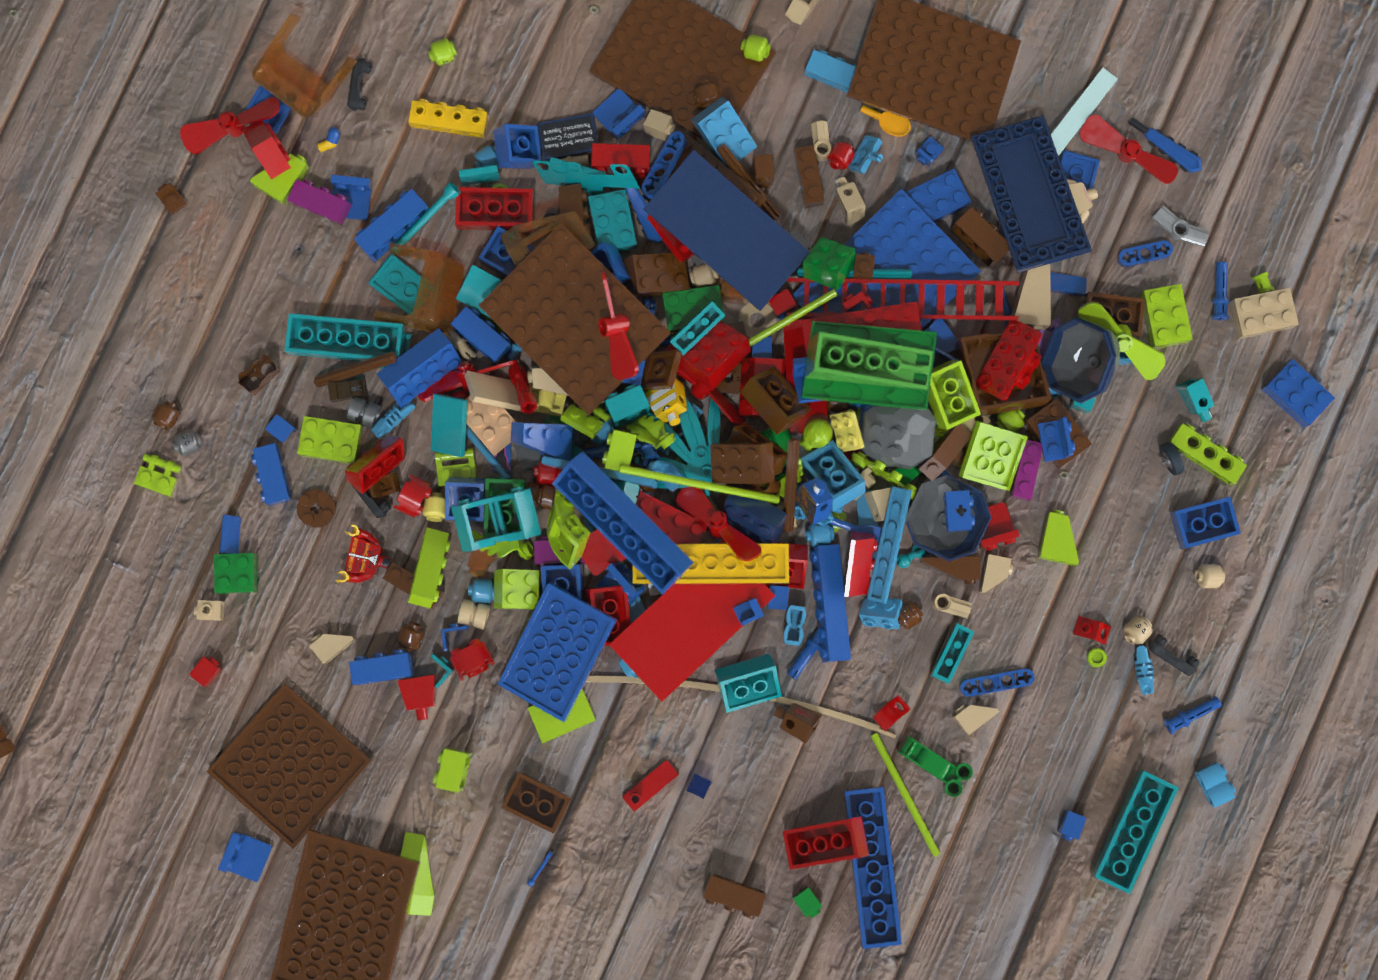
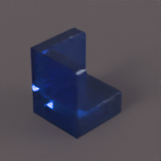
M694 773L686 791L704 799L712 781Z

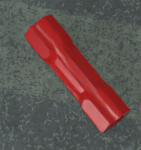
M514 364L508 369L512 384L515 386L520 409L526 414L534 413L538 407L534 394L529 388L524 366Z

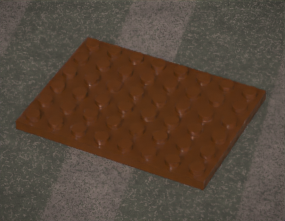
M632 0L589 70V73L615 89L622 90L627 96L644 106L672 116L673 123L704 140L691 121L693 117L703 111L702 107L697 106L694 96V89L699 86L698 83L704 80L715 83L718 86L720 98L728 100L739 116L774 58L776 51L770 48L768 57L760 62L745 58L741 45L744 39L747 40L748 35L688 0Z
M877 0L846 97L971 142L972 135L994 129L1021 40L912 0Z
M560 223L479 306L590 415L625 380H618L613 377L611 373L609 336L603 337L598 327L600 318L611 316L601 271H605L614 314L622 313L629 319L630 327L626 332V336L638 366L671 332Z
M312 829L308 830L271 980H391L420 861Z

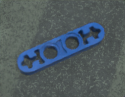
M676 131L670 134L646 176L641 189L647 198L652 199L666 183L685 149L687 140L683 133ZM672 153L673 158L669 161H665V155ZM663 169L664 174L662 176H655L657 170ZM654 187V190H649L648 192V188Z
M1020 669L966 679L961 682L959 690L962 695L971 697L1025 687L1033 683L1034 674L1029 669ZM1023 672L1026 675H1030L1027 683L1024 680L1017 681L1018 685H1015L1014 673H1016V677L1023 676ZM1005 675L1009 676L1012 680L1011 684L1007 687L1001 683V679ZM985 679H990L993 683L990 690H985L982 686V682ZM979 680L978 687L981 692H977L978 688L972 689L970 694H968V691H964L963 687H966V683L969 682V685H977L975 681Z

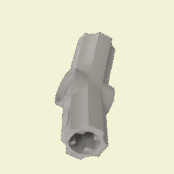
M1164 205L1152 217L1156 223L1169 233L1172 239L1183 240L1201 247L1205 246L1209 231L1180 220ZM1175 227H1181L1183 229V234H1178L1175 230Z

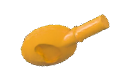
M865 105L860 110V112L879 120L882 130L891 136L903 137L911 129L909 119L887 111L879 113V111H875Z

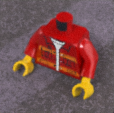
M348 524L353 527L351 533L345 531L347 535L352 536L344 571L336 572L342 575V579L335 581L338 583H361L371 579L373 575H377L379 567L388 569L392 563V558L382 556L383 548L380 547V541L373 534L358 528L354 524Z

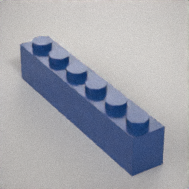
M839 544L815 546L811 548L809 558L813 567L811 577L814 581L813 597L817 606L815 616L818 620L819 628L817 635L821 645L819 655L822 658V663L851 660Z

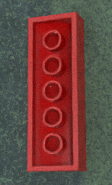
M795 320L783 327L786 379L794 389L795 385L792 375L793 359L806 357L802 320ZM827 401L807 402L811 408L810 412L790 427V435L803 434V429L810 420L819 418L828 422Z

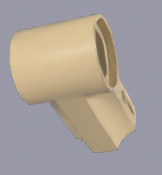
M816 121L811 123L816 160L826 161L831 151L828 124L825 121ZM823 147L827 150V152L821 154L817 151V149Z
M946 594L935 595L931 603L932 607L937 611L965 619L968 618L972 605L971 602ZM940 597H943L946 601V605L943 608H940L937 604V600Z

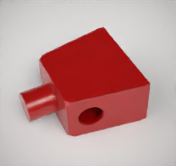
M436 675L397 680L406 710H415L417 721L427 720V708L435 707Z

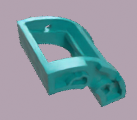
M522 486L510 489L511 492L474 501H469V498L458 501V505L452 506L451 509L462 552L496 545V542H510L540 535L541 530L531 490H522ZM513 498L521 529L507 532L499 501ZM488 504L496 535L473 540L466 509Z

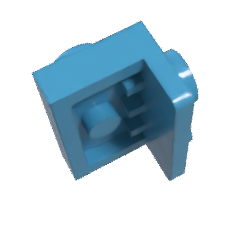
M865 595L859 616L863 625L867 627L899 629L898 617L903 603L901 599L888 598L887 604L867 600Z

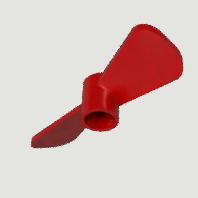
M271 97L237 116L230 111H226L218 119L185 124L180 130V137L185 148L190 153L199 154L228 134L232 137L241 136L243 134L242 129L245 128L246 124L274 117L279 111V101Z
M1099 115L1088 117L1080 129L1079 137L1082 142L1117 153L1119 160L1123 163L1135 161L1163 184H1171L1178 174V168L1173 162L1142 151L1140 144L1136 140L1124 138Z
M601 271L611 316L600 318L598 327L603 337L609 336L611 373L618 380L632 378L637 375L639 367L626 336L630 322L624 314H614L605 271Z
M671 343L664 351L678 349ZM680 359L677 374L692 384V394L701 400L709 395L736 426L743 424L746 419L743 416H739V409L715 388L712 390L685 372Z
M519 359L479 371L475 370L473 363L461 362L455 371H450L441 380L436 381L426 391L417 396L419 400L427 402L433 399V394H445L460 386L463 392H470L464 376L467 371L482 374L520 363Z
M690 486L680 490L676 498L678 508L708 525L711 535L715 538H723L738 559L748 562L761 555V547L728 525L725 513L716 511L701 488Z

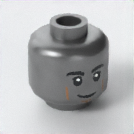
M192 429L176 433L174 441L171 442L174 452H179L181 456L198 452L199 446L202 445L197 431L194 432Z

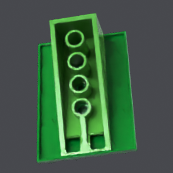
M812 321L801 398L927 410L937 332Z

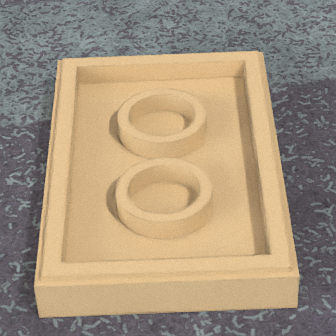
M471 371L466 372L464 376L473 402L522 412L518 403L515 386L511 380Z

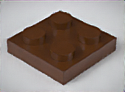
M678 350L652 352L647 361L641 388L645 391L672 389L682 353Z

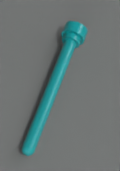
M449 182L444 187L443 195L393 245V251L398 252L449 199H455L461 193L457 186Z

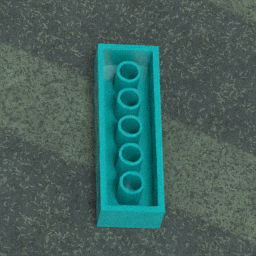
M289 314L284 351L289 355L360 362L389 352H394L397 358H399L404 353L406 327L400 323Z
M1139 770L1090 876L1130 894L1179 787L1146 771Z

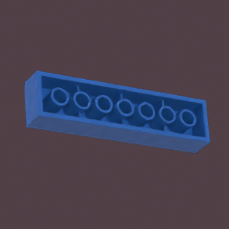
M583 451L566 465L552 483L662 594L671 588L694 563Z
M884 787L845 790L843 794L846 819L862 817L869 856L851 859L861 947L869 949L902 945Z

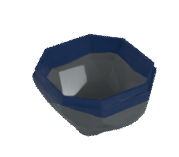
M1076 317L1055 328L1041 362L1049 388L1078 403H1084L1105 393L1118 367L1120 356L1119 342L1111 330L1080 317Z

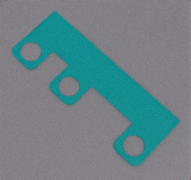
M533 161L545 184L573 185L581 183L582 186L640 189L629 167L626 165L611 164L610 167L615 175L585 174L581 165L576 162H563L562 165L567 173L555 172L548 161ZM538 163L547 164L549 169L543 170L539 168ZM567 165H576L579 170L571 171L567 168ZM623 167L627 170V173H619L615 168Z

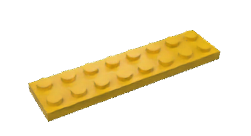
M676 544L694 563L675 584L789 583V544H758L762 550L761 555L748 562L738 559L727 544ZM633 565V584H652Z

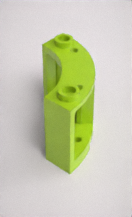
M557 489L554 505L547 520V537L555 555L571 570L583 555L590 531L581 524L577 515H575V506Z

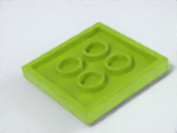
M977 421L959 476L1010 491L1028 436Z

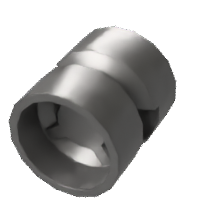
M354 397L347 413V420L355 423L361 422L363 426L372 429L378 420L381 406L372 402L366 404V400Z

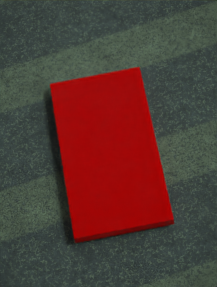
M722 539V540H721L719 543H717V544H727V543ZM764 583L674 584L617 636L609 646L662 702L743 627L740 625L734 612V607L756 598L762 609L775 595Z

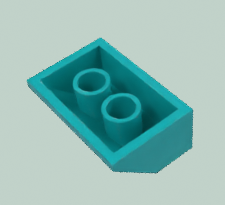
M770 653L714 670L726 713L782 697L776 665Z

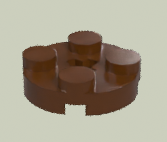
M319 489L309 490L298 499L297 514L305 525L312 528H322L328 525L333 516H335V501L325 491ZM316 503L318 506H321V509L318 511V514H315L314 511H311V508H313L314 504Z

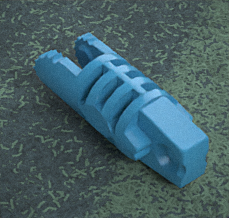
M396 402L392 409H389L377 421L371 431L380 439L386 433L392 431L393 427H396L402 419L407 417L416 406L411 402L400 407Z
M1140 645L1136 649L1137 661H1134L1136 677L1142 695L1154 693L1152 659H1149L1146 647Z

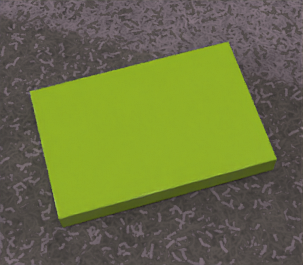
M583 688L565 722L560 721L534 705L528 707L542 743L596 721Z

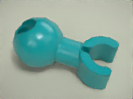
M914 545L910 553L900 554L897 557L896 564L900 568H908L911 560L916 557L922 558L926 553L923 549Z

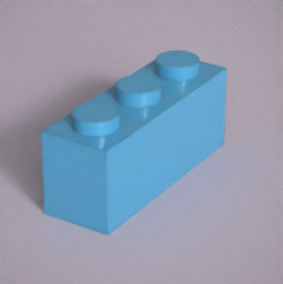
M813 50L804 75L847 93L856 64L850 65L840 57L833 58L828 56L829 54L823 50Z

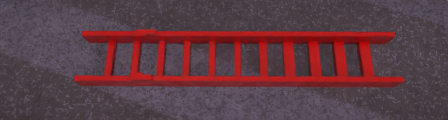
M788 278L787 282L804 283V306L809 304L810 283L817 282L806 278ZM845 279L843 282L842 304L845 302L843 299L847 297L848 283H862L864 295L867 294V284H881L880 307H885L886 284H900V304H905V284H919L920 319L1018 321V316H1003V286H1019V281ZM925 284L937 285V315H924ZM823 285V295L828 292L829 288ZM945 285H957L956 315H944ZM965 285H976L975 315H964ZM984 285H996L995 316H983ZM827 301L823 304V313H807L802 317H823L842 313L828 311ZM861 302V310H866L865 305ZM842 306V313H847ZM786 312V316L792 314L793 312Z

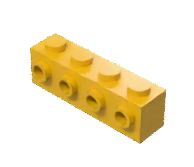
M417 99V101L412 100L408 123L413 128L485 139L489 116L482 108L475 107L472 110L466 109L463 105L452 107L447 106L444 102L433 104L425 99Z

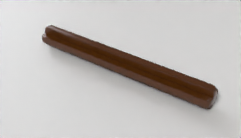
M724 143L716 148L717 152L735 174L765 198L766 201L761 206L773 220H776L781 215L777 208Z
M389 352L314 378V384L318 388L328 385V383L338 382L396 363L397 356L394 352Z
M789 439L783 510V512L787 513L783 530L786 532L794 530L800 441L798 439Z

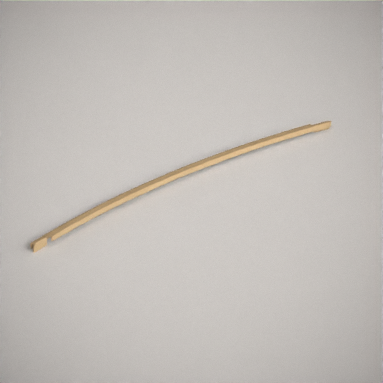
M588 676L586 683L645 684L639 677ZM684 681L679 686L720 692L716 684ZM784 697L769 700L789 706L796 703L820 714L873 730L894 739L896 737L892 733L879 729V725L837 711Z

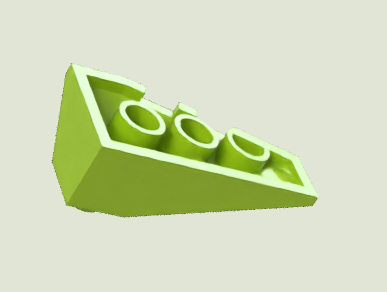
M405 832L401 856L420 861L407 914L431 916L434 889L425 835Z

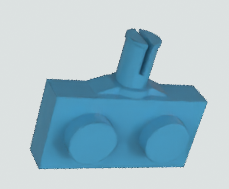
M865 135L855 152V158L848 168L851 171L865 174L872 160L881 162L883 155L878 154L877 151L882 141L877 137Z

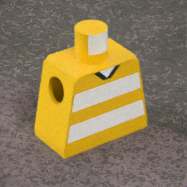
M675 378L672 389L650 390L645 393L647 401L656 417L664 423L669 422L671 426L678 425L681 422L679 415L687 410L682 382Z

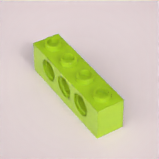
M1180 424L1168 442H1171L1179 453L1182 452L1183 456L1229 486L1235 485L1247 467L1243 463L1244 460L1237 455L1232 456L1227 452L1228 449L1224 446L1212 443V439L1207 435L1198 434L1195 432L1196 429L1190 424ZM1189 438L1195 440L1194 448L1188 445ZM1205 448L1211 451V458H1207L1204 455ZM1221 459L1227 461L1228 466L1226 469L1221 467Z

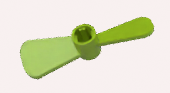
M1089 302L1079 308L1078 315L1080 318L1105 327L1114 333L1119 342L1120 352H1125L1146 380H1153L1159 375L1166 362L1162 352L1132 337L1130 328L1124 324L1118 325L1101 304Z

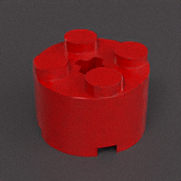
M409 474L408 477L411 478V481L405 482L397 499L400 502L399 506L394 505L393 508L415 518L416 515L420 516L424 508L421 503L424 498L428 499L432 488H430L431 483Z
M475 639L468 643V647L464 649L460 647L451 652L450 661L461 681L464 680L463 676L468 675L469 678H472L489 669L487 666L489 663L492 666L495 664L484 641L480 642L479 639Z

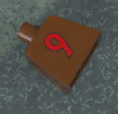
M793 703L789 709L778 705L773 714L782 719L780 728L804 743H807L816 731L822 714L796 703Z

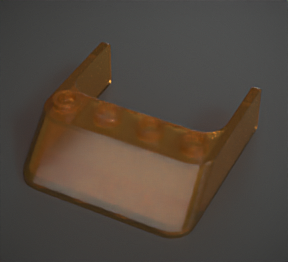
M290 14L254 67L252 76L258 84L299 115L309 118L332 99L357 60L348 57L328 85L284 51L286 39L300 20L298 15Z
M390 243L389 249L391 254L424 260V266L413 312L407 316L374 311L375 321L400 323L408 328L434 332L439 328L443 334L448 333L452 329L451 323L454 320L458 300L455 298L461 289L464 277L463 265L437 251Z

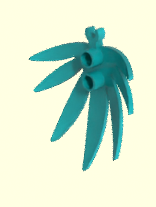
M686 398L687 410L680 414L679 417L684 436L691 451L687 449L679 436L665 423L664 428L665 433H674L676 441L669 445V447L687 462V465L660 457V460L671 461L686 478L712 483L710 444L719 443V406L712 398L710 399L707 420L708 446H706L698 417ZM648 413V414H647V417L649 418L650 416H654V415L651 414V413ZM654 416V422L660 420L658 417ZM658 480L656 488L668 489L662 481ZM681 484L678 486V488L690 487ZM704 489L705 495L709 496V490Z

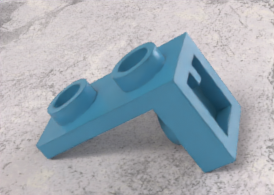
M653 461L647 467V470L685 477L671 461ZM662 481L673 492L680 485Z

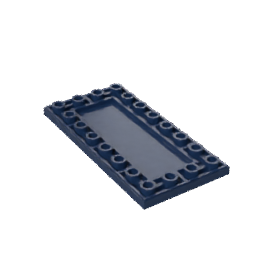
M1044 115L971 136L972 145L1017 273L1091 252L1092 249Z
M695 150L690 153L643 209L759 311L763 309L810 253Z

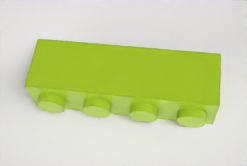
M426 528L422 538L408 603L431 608L433 602H437L439 591L436 590L437 585L440 586L443 579V574H440L441 568H445L447 561L444 554L448 552L451 541H448L449 533Z

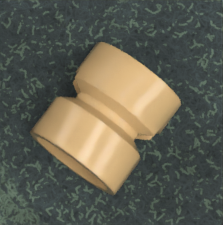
M463 599L458 623L467 626L473 623L475 628L484 630L490 612V605L479 603L476 606L474 601Z

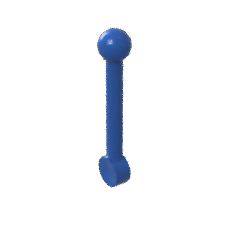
M550 851L532 879L527 881L528 886H534L536 878L553 852Z

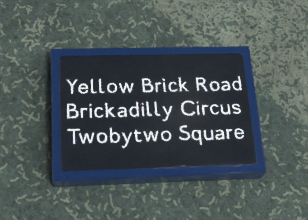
M592 113L537 123L544 161H549L551 157L559 159L591 153L592 143H598Z

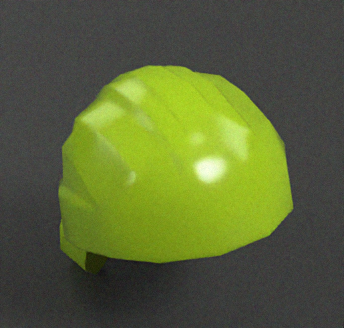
M819 418L810 420L803 429V438L800 440V446L805 447L807 452H810L812 448L826 446L832 439L833 429L831 424Z

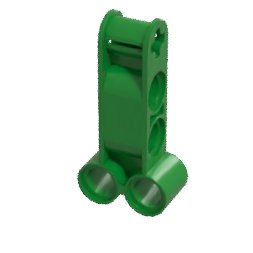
M906 735V741L900 750L896 752L944 782L943 790L946 795L951 797L959 796L962 792L960 781H966L972 777V767L966 763H959L954 766ZM962 766L968 769V774L965 777H961L958 773L959 768ZM950 783H956L958 786L957 791L953 794L948 791Z

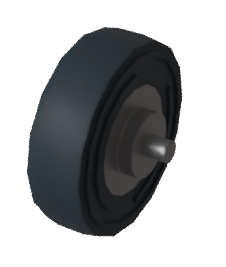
M1171 442L1161 444L1159 447L1163 460L1161 464H1165L1167 469L1175 476L1184 472L1185 468L1181 458L1182 452L1179 453Z

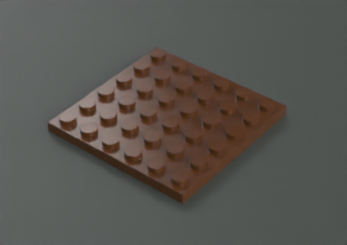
M284 684L206 772L294 849L307 835L308 830L315 826L372 760L293 689Z

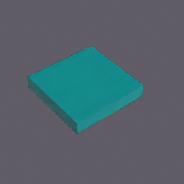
M496 165L459 171L463 186L500 181V174Z

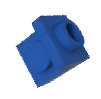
M930 136L916 151V159L922 165L926 164L929 167L945 148Z

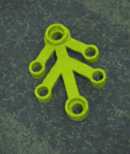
M861 452L852 454L851 462L862 469L869 467L873 474L881 476L894 487L898 485L903 489L912 490L910 500L914 499L917 494V488L909 483L906 486L899 481L903 477L901 474L892 470L891 474L884 471L886 467L884 463L876 460L874 463L868 461V457Z

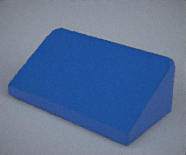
M1050 272V292L1081 297L1086 295L1087 278Z
M223 515L220 543L221 554H238L241 518L238 516Z

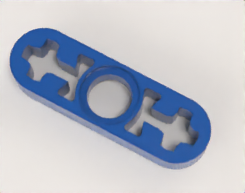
M1168 241L1122 250L1118 254L1117 261L1122 267L1168 258L1173 252V247ZM1162 245L1164 248L1168 249V251H1166L1165 254L1163 252H1157L1155 254L1156 257H1154V251L1159 250L1162 247ZM1142 249H1147L1150 252L1148 259H1143L1140 256ZM1134 251H1136V257L1131 258L1128 261L1129 263H1127L1126 260L1122 259V257L1125 256V253L1127 254V256H1133L1135 254Z

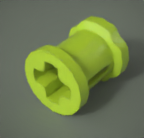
M1268 272L1251 278L1256 283L1259 290L1258 294L1275 290L1268 279Z

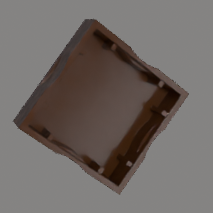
M1003 333L963 337L955 345L958 359L963 364L981 413L979 416L1045 406L1052 399L1041 361L1038 367L1034 369L1028 385L1023 390L1014 386L1006 401L976 387V381ZM1037 345L1034 351L1040 355L1039 346Z

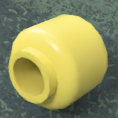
M431 493L428 499L424 498L423 515L427 517L428 521L441 522L445 518V498L443 494Z

